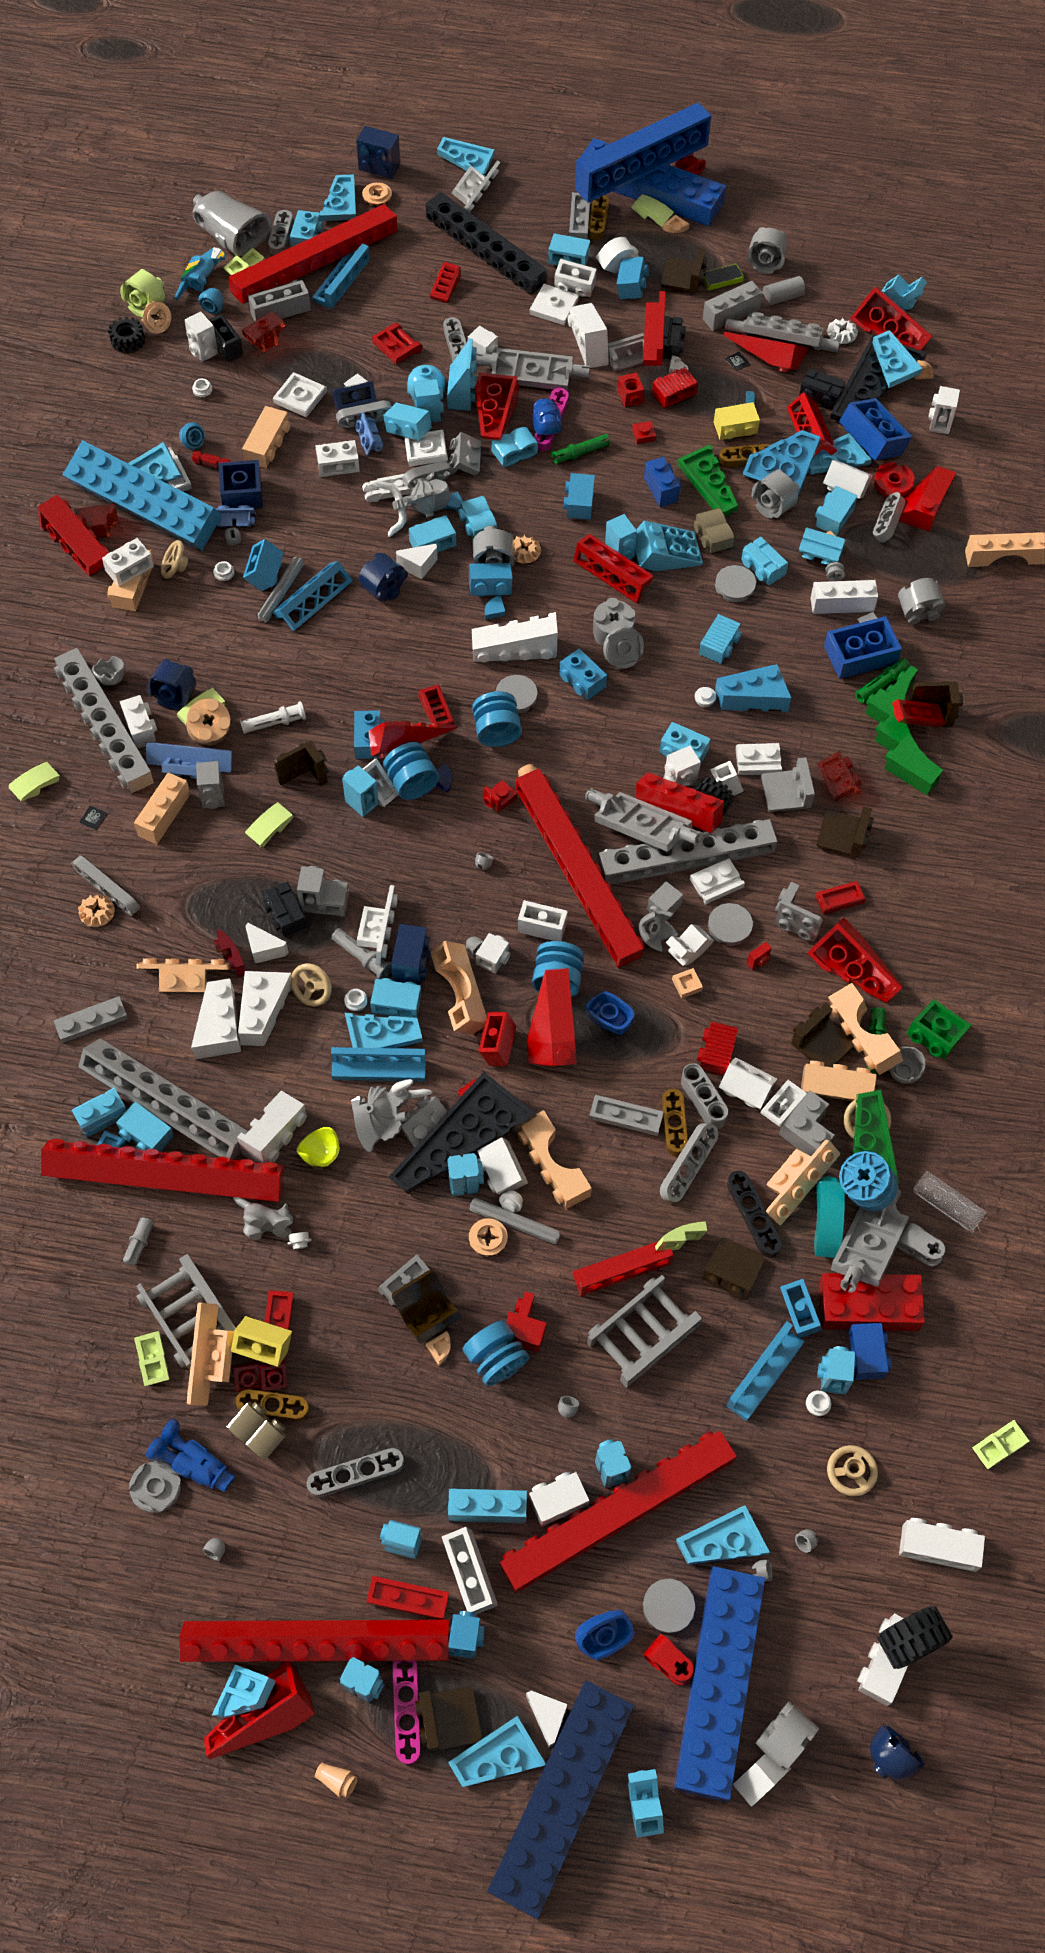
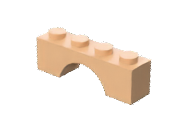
M1045 532L970 535L965 549L968 567L989 566L996 559L1008 555L1022 556L1027 560L1028 565L1045 564Z
M445 940L431 951V956L436 972L448 980L455 992L456 1004L448 1011L451 1023L456 1032L475 1034L484 1027L487 1016L465 945Z
M852 983L828 997L831 1003L830 1007L833 1009L832 1015L835 1019L840 1018L842 1021L840 1025L847 1036L849 1034L852 1035L854 1038L852 1043L859 1053L863 1051L866 1055L864 1060L870 1070L875 1068L877 1073L881 1075L903 1061L899 1048L888 1033L881 1035L870 1034L860 1027L861 1019L867 1011L864 999Z
M543 1110L536 1114L537 1117L520 1126L517 1135L522 1145L527 1144L530 1149L529 1155L535 1165L539 1164L542 1169L541 1175L547 1185L550 1183L553 1187V1195L557 1203H562L565 1209H568L589 1198L592 1188L580 1168H564L552 1160L548 1148L555 1139L556 1129Z

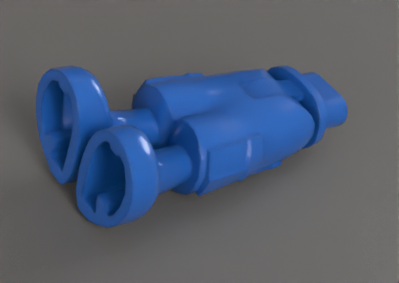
M174 1418L169 1420L160 1438L156 1437L152 1441L145 1456L152 1461L161 1460L172 1464V1471L185 1478H191L199 1485L202 1484L211 1489L216 1487L225 1492L236 1476L227 1471L228 1466L209 1453L205 1446L203 1447L193 1439L188 1442L184 1441L179 1435V1422ZM168 1447L173 1448L179 1451L180 1453L177 1455L171 1450H169Z

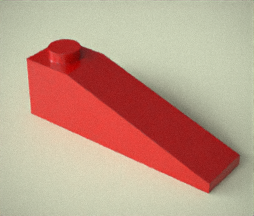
M879 287L872 289L850 317L864 331L879 335L890 330L901 344L920 351L933 337Z
M724 332L725 337L767 363L779 367L778 371L789 373L790 369L797 370L808 351V348L794 344Z
M479 372L475 391L481 438L501 440L518 400V377Z
M937 466L904 497L905 505L899 521L930 532L956 472Z
M410 721L383 722L369 730L371 756H379V759L384 760L392 750L400 745L409 742L422 744L457 729L456 724L434 723L426 727V722L412 725Z
M844 917L807 952L823 970L842 977V980L859 986L863 991L886 1003L903 988L863 936Z
M569 968L547 969L544 972L527 1037L528 1064L549 1066L576 1064Z
M286 1661L267 1675V1677L276 1682L264 1708L224 1718L204 1738L206 1756L209 1760L292 1730L315 1714L311 1696L291 1661Z

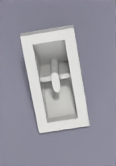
M432 544L396 551L397 563L403 566L408 573L422 579L437 561V545Z
M374 759L363 768L364 771L377 781L379 805L385 807L399 795L377 759Z
M250 923L246 924L245 927L255 964L285 957L288 954L285 941Z
M787 1080L760 1113L780 1127L807 1093Z
M534 1691L527 1692V1700L550 1748L555 1744L567 1704Z
M764 1754L733 1786L752 1807L791 1768L789 1767L784 1771L767 1754Z

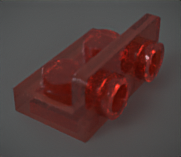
M838 751L817 763L835 801L854 791L858 795L862 793L859 788L862 783L858 775L852 773L851 768L854 766L848 756L844 757Z

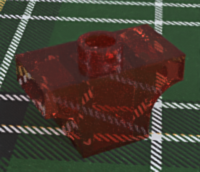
M271 311L243 328L242 334L254 346L256 345L264 353L279 344L278 336L281 330L285 328V324L278 315Z
M115 503L74 509L75 515L78 514L82 518L84 526L88 530L91 529L97 539L111 537V527L119 523Z

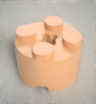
M214 698L195 702L187 713V732L199 744L213 746L222 742L230 727V715L227 708ZM205 719L212 720V726L209 724L204 725Z

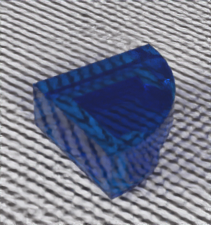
M444 763L437 770L440 777L436 785L448 793L452 786V772L449 766Z

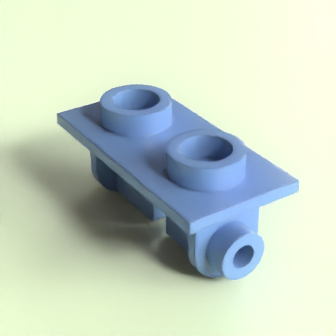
M362 412L359 420L356 422V431L359 433L361 445L364 447L366 455H369L371 450L381 451L383 442L380 435H377L378 429L375 420L371 417L366 418L365 413Z
M222 505L215 508L222 515L217 524L218 527H233V520H236L237 527H251V525H255V517L251 516H256L254 508H250L248 505H240L238 508Z

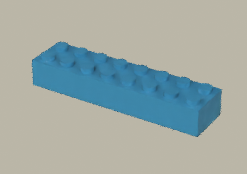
M83 440L63 473L67 480L79 488L201 551L204 549L222 517L214 507Z

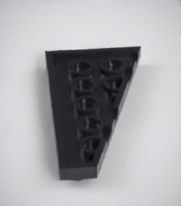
M872 335L835 404L830 419L839 422L849 403L874 398L878 400L892 388H888L872 343L873 338L877 335ZM903 345L916 362L917 360L923 361L926 359V352Z
M483 1072L390 1174L389 1178L405 1193L409 1194L447 1171L448 1158L450 1156L460 1155L463 1157L464 1154L477 1153V1150L504 1137L537 1117V1115L488 1074Z

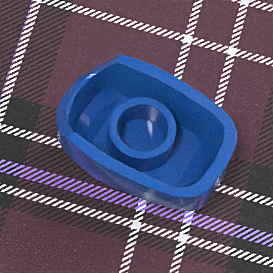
M549 398L536 401L532 414L536 434L552 435L562 432V419L555 402Z
M607 991L594 996L587 1003L586 1014L589 1019L600 1028L606 1029L611 1033L623 1035L634 1021L633 1009L623 1000Z
M619 1609L596 1615L582 1623L575 1632V1640L581 1652L597 1661L614 1654L630 1643L635 1632L628 1615Z

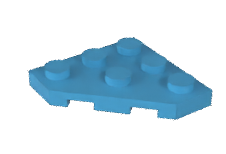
M801 430L795 433V435L784 440L782 439L764 450L751 454L742 475L760 481L770 473L780 469L792 481L797 482L800 488L799 496L821 437Z

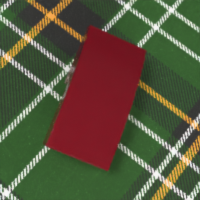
M221 929L216 930L218 939H215L214 942L217 953L222 952L223 959L229 960L231 970L236 969L237 977L245 976L243 960L236 945Z
M265 1362L232 1365L236 1392L259 1388L262 1391H269L288 1387L285 1362H281L278 1367Z

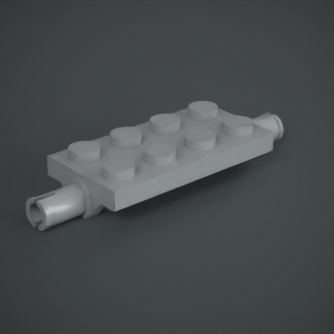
M760 312L749 313L744 321L727 318L725 330L738 332L742 335L747 336V334L753 333L811 345L814 347V350L819 351L821 349L837 353L840 343L837 340L823 338L824 328H821L818 324H801V321L795 319L786 321L782 320L780 316L767 317Z
M496 348V353H477L476 360H474L477 362V365L490 366L492 369L491 374L517 376L519 386L553 390L563 388L568 391L569 380L572 376L589 378L590 365L573 364L572 356Z
M590 788L585 795L586 801L601 807L594 815L595 822L668 852L681 839L694 845L700 843L702 839V832L692 829L691 820L619 792L615 796Z
M900 1189L897 1190V1195L892 1203L882 1210L867 1211L859 1208L831 1266L832 1271L845 1275L840 1283L843 1290L846 1291L850 1284L848 1292H854L859 1280L876 1287L879 1286L909 1220V1216L900 1214L896 1208V1203L901 1196Z

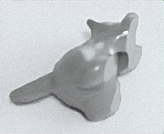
M233 1197L235 1202L244 1208L243 1220L245 1226L243 1232L248 1238L252 1240L261 1239L262 1234L267 1231L281 1238H288L292 1234L288 1226L293 1223L294 1218L288 1210L287 1203L281 1209L273 1210L261 1204H251L243 1198Z

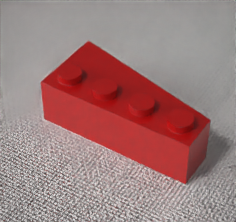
M57 494L37 507L40 528L43 531L47 529L50 533V538L54 542L59 540L62 550L66 554L72 553L73 561L89 577L104 567L102 557L109 553L107 547L104 544L100 545L94 532L91 529L88 530L84 526L82 518L72 512L67 500H62Z

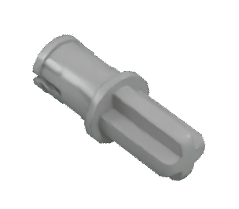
M144 1217L139 1219L133 1236L129 1238L130 1244L123 1258L124 1263L130 1266L137 1264L143 1248L148 1245L147 1239L154 1226L152 1220Z

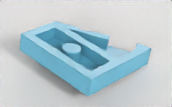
M235 1664L212 1715L224 1719L264 1708L276 1681Z

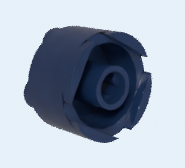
M380 552L374 555L375 559L372 562L367 561L359 575V581L362 584L360 586L379 601H386L390 598L394 600L398 597L399 589L407 578L408 572L386 553Z
M163 659L147 684V692L151 698L154 696L158 699L156 703L171 710H179L180 707L186 706L196 687L194 671L187 665L182 666L168 659Z

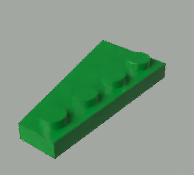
M711 444L677 459V466L713 510L720 508L724 516L737 511V502L730 487L727 486L725 475L719 468V462L713 454Z
M876 1090L856 1094L853 1154L863 1151L878 1154L889 1165L899 1184L882 1091ZM865 1175V1176L863 1177V1179H865L866 1181H868V1180L870 1179V1177H867V1176Z

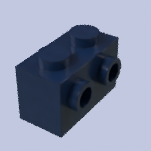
M373 381L332 389L336 410L377 401Z

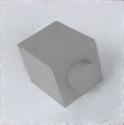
M665 882L649 898L647 910L649 913L653 911L674 913L682 904L683 894L668 882Z

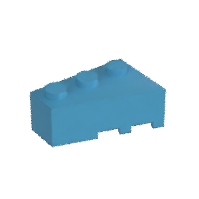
M777 664L720 677L716 681L715 693L721 710L748 711V708L761 709V711L768 712V709L781 710V712H788L791 696Z

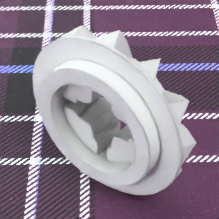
M842 318L839 321L835 319L834 322L829 323L827 334L830 339L840 341V344H847L856 339L858 329H856L855 323H851V320L844 321Z

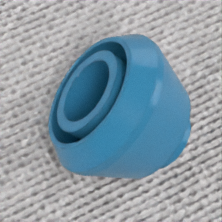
M209 288L199 295L200 306L206 312L217 314L222 311L224 298L218 289Z
M190 422L181 428L179 439L187 449L197 450L204 444L205 432L200 424Z

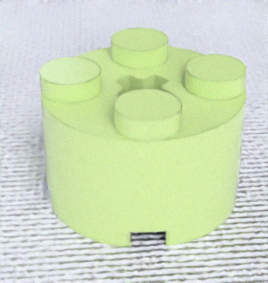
M144 269L135 273L120 288L123 301L126 300L130 305L128 307L130 311L140 317H143L142 311L145 310L146 305L153 301L165 302L163 281L158 277L155 278Z

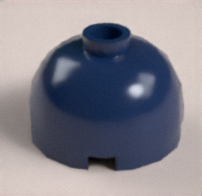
M883 1724L871 1739L870 1753L876 1763L873 1768L884 1779L888 1776L898 1781L910 1779L923 1768L925 1761L917 1751L912 1755L913 1751L909 1747L910 1744L888 1725L885 1726Z

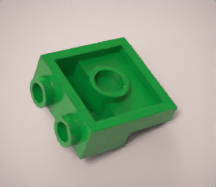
M933 999L914 1019L906 1034L910 1036L912 1042L916 1044L921 1043L928 1048L931 1055L945 1060L972 1025Z

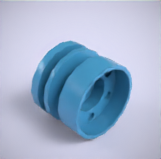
M502 691L489 692L481 695L474 701L472 710L474 721L476 722L477 737L481 744L488 747H501L519 739L522 734L520 717L518 716L516 698L512 694Z
M417 742L400 745L392 750L383 761L385 772L393 782V786L401 799L413 800L427 794L436 786L440 777L423 746Z
M550 941L541 944L537 948L536 968L533 973L532 987L537 992L540 991L545 970L569 968L571 997L577 995L580 990L584 952L579 947L567 942Z
M868 1151L858 1152L847 1158L841 1166L839 1175L841 1187L852 1202L862 1210H882L895 1199L898 1190L897 1177L884 1158L878 1154ZM865 1175H866L867 1177H870V1179H869L868 1181H866L865 1179H863V1177H864Z
M505 1320L497 1321L482 1329L463 1347V1352L472 1365L482 1363L477 1369V1373L479 1376H484L482 1381L485 1386H493L508 1379L529 1359L527 1351L521 1350V1342L511 1343L515 1333Z

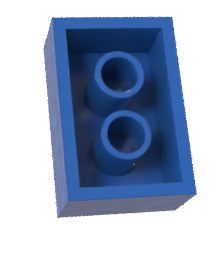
M876 398L849 403L839 421L845 427V430L857 440V443L875 461L901 456L913 437Z
M886 616L827 631L824 648L839 679L894 665L899 661L902 651Z

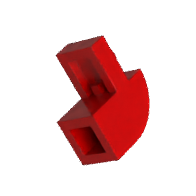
M525 1291L523 1299L518 1298L516 1313L508 1311L507 1323L515 1333L513 1342H521L522 1348L539 1353L546 1331V1322L529 1318L535 1294Z

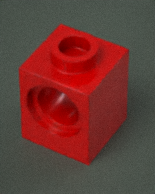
M637 372L619 376L617 391L624 407L642 404L644 400V387Z

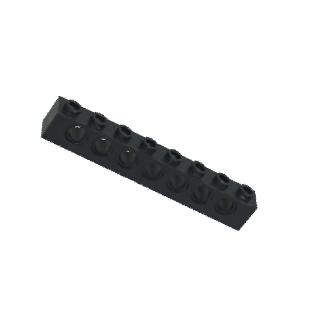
M440 192L425 203L426 218L430 222H433L442 231L463 244L469 251L479 256L481 260L486 261L495 270L505 275L507 279L513 281L522 290L531 295L541 288L543 284L547 283V269L444 193Z

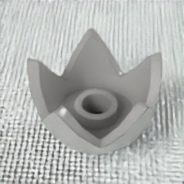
M653 911L641 919L639 923L640 936L651 948L662 951L661 940L678 935L673 926L667 921L674 913Z

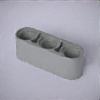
M693 1063L686 1065L681 1077V1085L704 1122L714 1124L717 1129H721L724 1127L728 1116L726 1104L699 1065ZM687 1076H696L697 1080H690ZM706 1094L710 1098L702 1099L699 1095ZM719 1113L722 1117L714 1118L711 1114Z

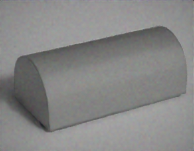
M797 276L764 286L763 294L771 306L804 296L805 284L802 277Z

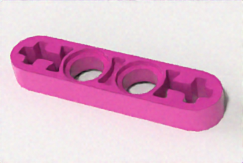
M557 388L552 391L549 399H552L557 405L562 419L568 405L569 394L566 389ZM535 433L534 438L538 442V450L547 451L550 449L556 434L544 435L546 440L541 442L543 435Z
M393 1661L396 1755L401 1763L411 1765L418 1761L421 1753L420 1722L415 1706V1701L419 1700L416 1661H408V1664H413L412 1668L408 1669V1679L414 1678V1682L403 1681L397 1683V1679L403 1680L402 1669H397L398 1665L402 1664V1661ZM403 1687H410L414 1692V1696L409 1702H402L398 1697L399 1691ZM405 1715H411L415 1719V1725L409 1731H404L399 1725L400 1719ZM416 1734V1739L410 1738L411 1748L416 1749V1753L411 1754V1759H406V1756L401 1754V1750H404L406 1747L405 1739L399 1740V1736Z

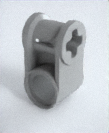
M909 1223L905 1228L897 1246L904 1253L913 1256L929 1267H935L940 1264L945 1253V1246L940 1240L913 1223ZM932 1250L936 1252L933 1255L929 1254Z

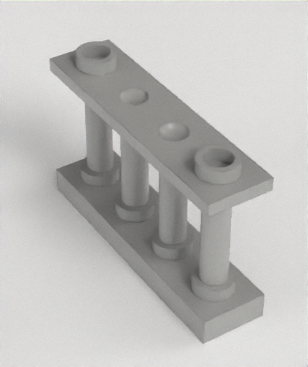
M186 1254L179 1259L182 1267L179 1268L178 1273L148 1292L144 1290L141 1283L138 1284L136 1287L140 1294L136 1297L143 1308L149 1307L177 1351L174 1357L180 1367L186 1366L190 1372L191 1362L189 1360L192 1359L193 1346L183 1351L177 1340L195 1329L196 1316L172 1332L165 1323V1319L198 1299L200 1301L203 1299L205 1303L218 1304L219 1306L217 1321L220 1326L217 1327V1330L235 1332L236 1328L189 1255ZM191 1279L194 1287L191 1288L192 1291L158 1312L152 1300L183 1280L188 1281Z
M663 1275L657 1279L654 1277L643 1286L644 1290L603 1325L597 1324L588 1332L587 1344L589 1347H592L598 1341L621 1366L623 1373L621 1374L620 1381L626 1388L698 1328L702 1320L696 1311L690 1316L684 1314L661 1289L665 1281ZM652 1295L678 1321L676 1323L678 1326L674 1330H666L643 1305ZM634 1310L659 1336L658 1340L660 1342L654 1347L648 1346L624 1320ZM615 1326L641 1352V1358L635 1363L633 1361L629 1362L606 1336Z

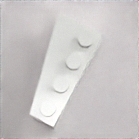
M556 612L549 613V617L539 619V616L530 617V621L518 623V620L509 621L506 626L494 624L472 629L473 662L557 658L558 631Z

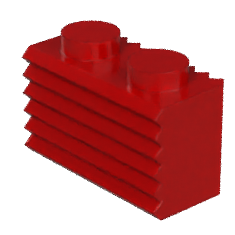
M684 367L680 370H674L670 375L668 374L654 380L652 395L665 409L697 394L698 382L688 369Z
M507 1012L487 1013L488 1017H486L485 1028L483 1029L484 1032L482 1033L483 1036L481 1037L482 1040L480 1041L481 1044L478 1051L488 1066H507L517 1025H515Z
M711 1021L710 1028L705 1027L702 1041L706 1042L705 1048L699 1049L697 1061L701 1062L700 1067L705 1072L725 1075L730 1064L738 1032L737 1027Z

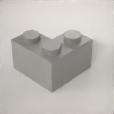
M302 866L297 894L303 912L345 917L349 898L348 883L337 879L332 881L326 880L324 869L317 866Z
M810 1090L782 1123L779 1135L803 1153L812 1156L825 1140L832 1143L834 1138L833 1133L819 1124L825 1116L829 1104Z

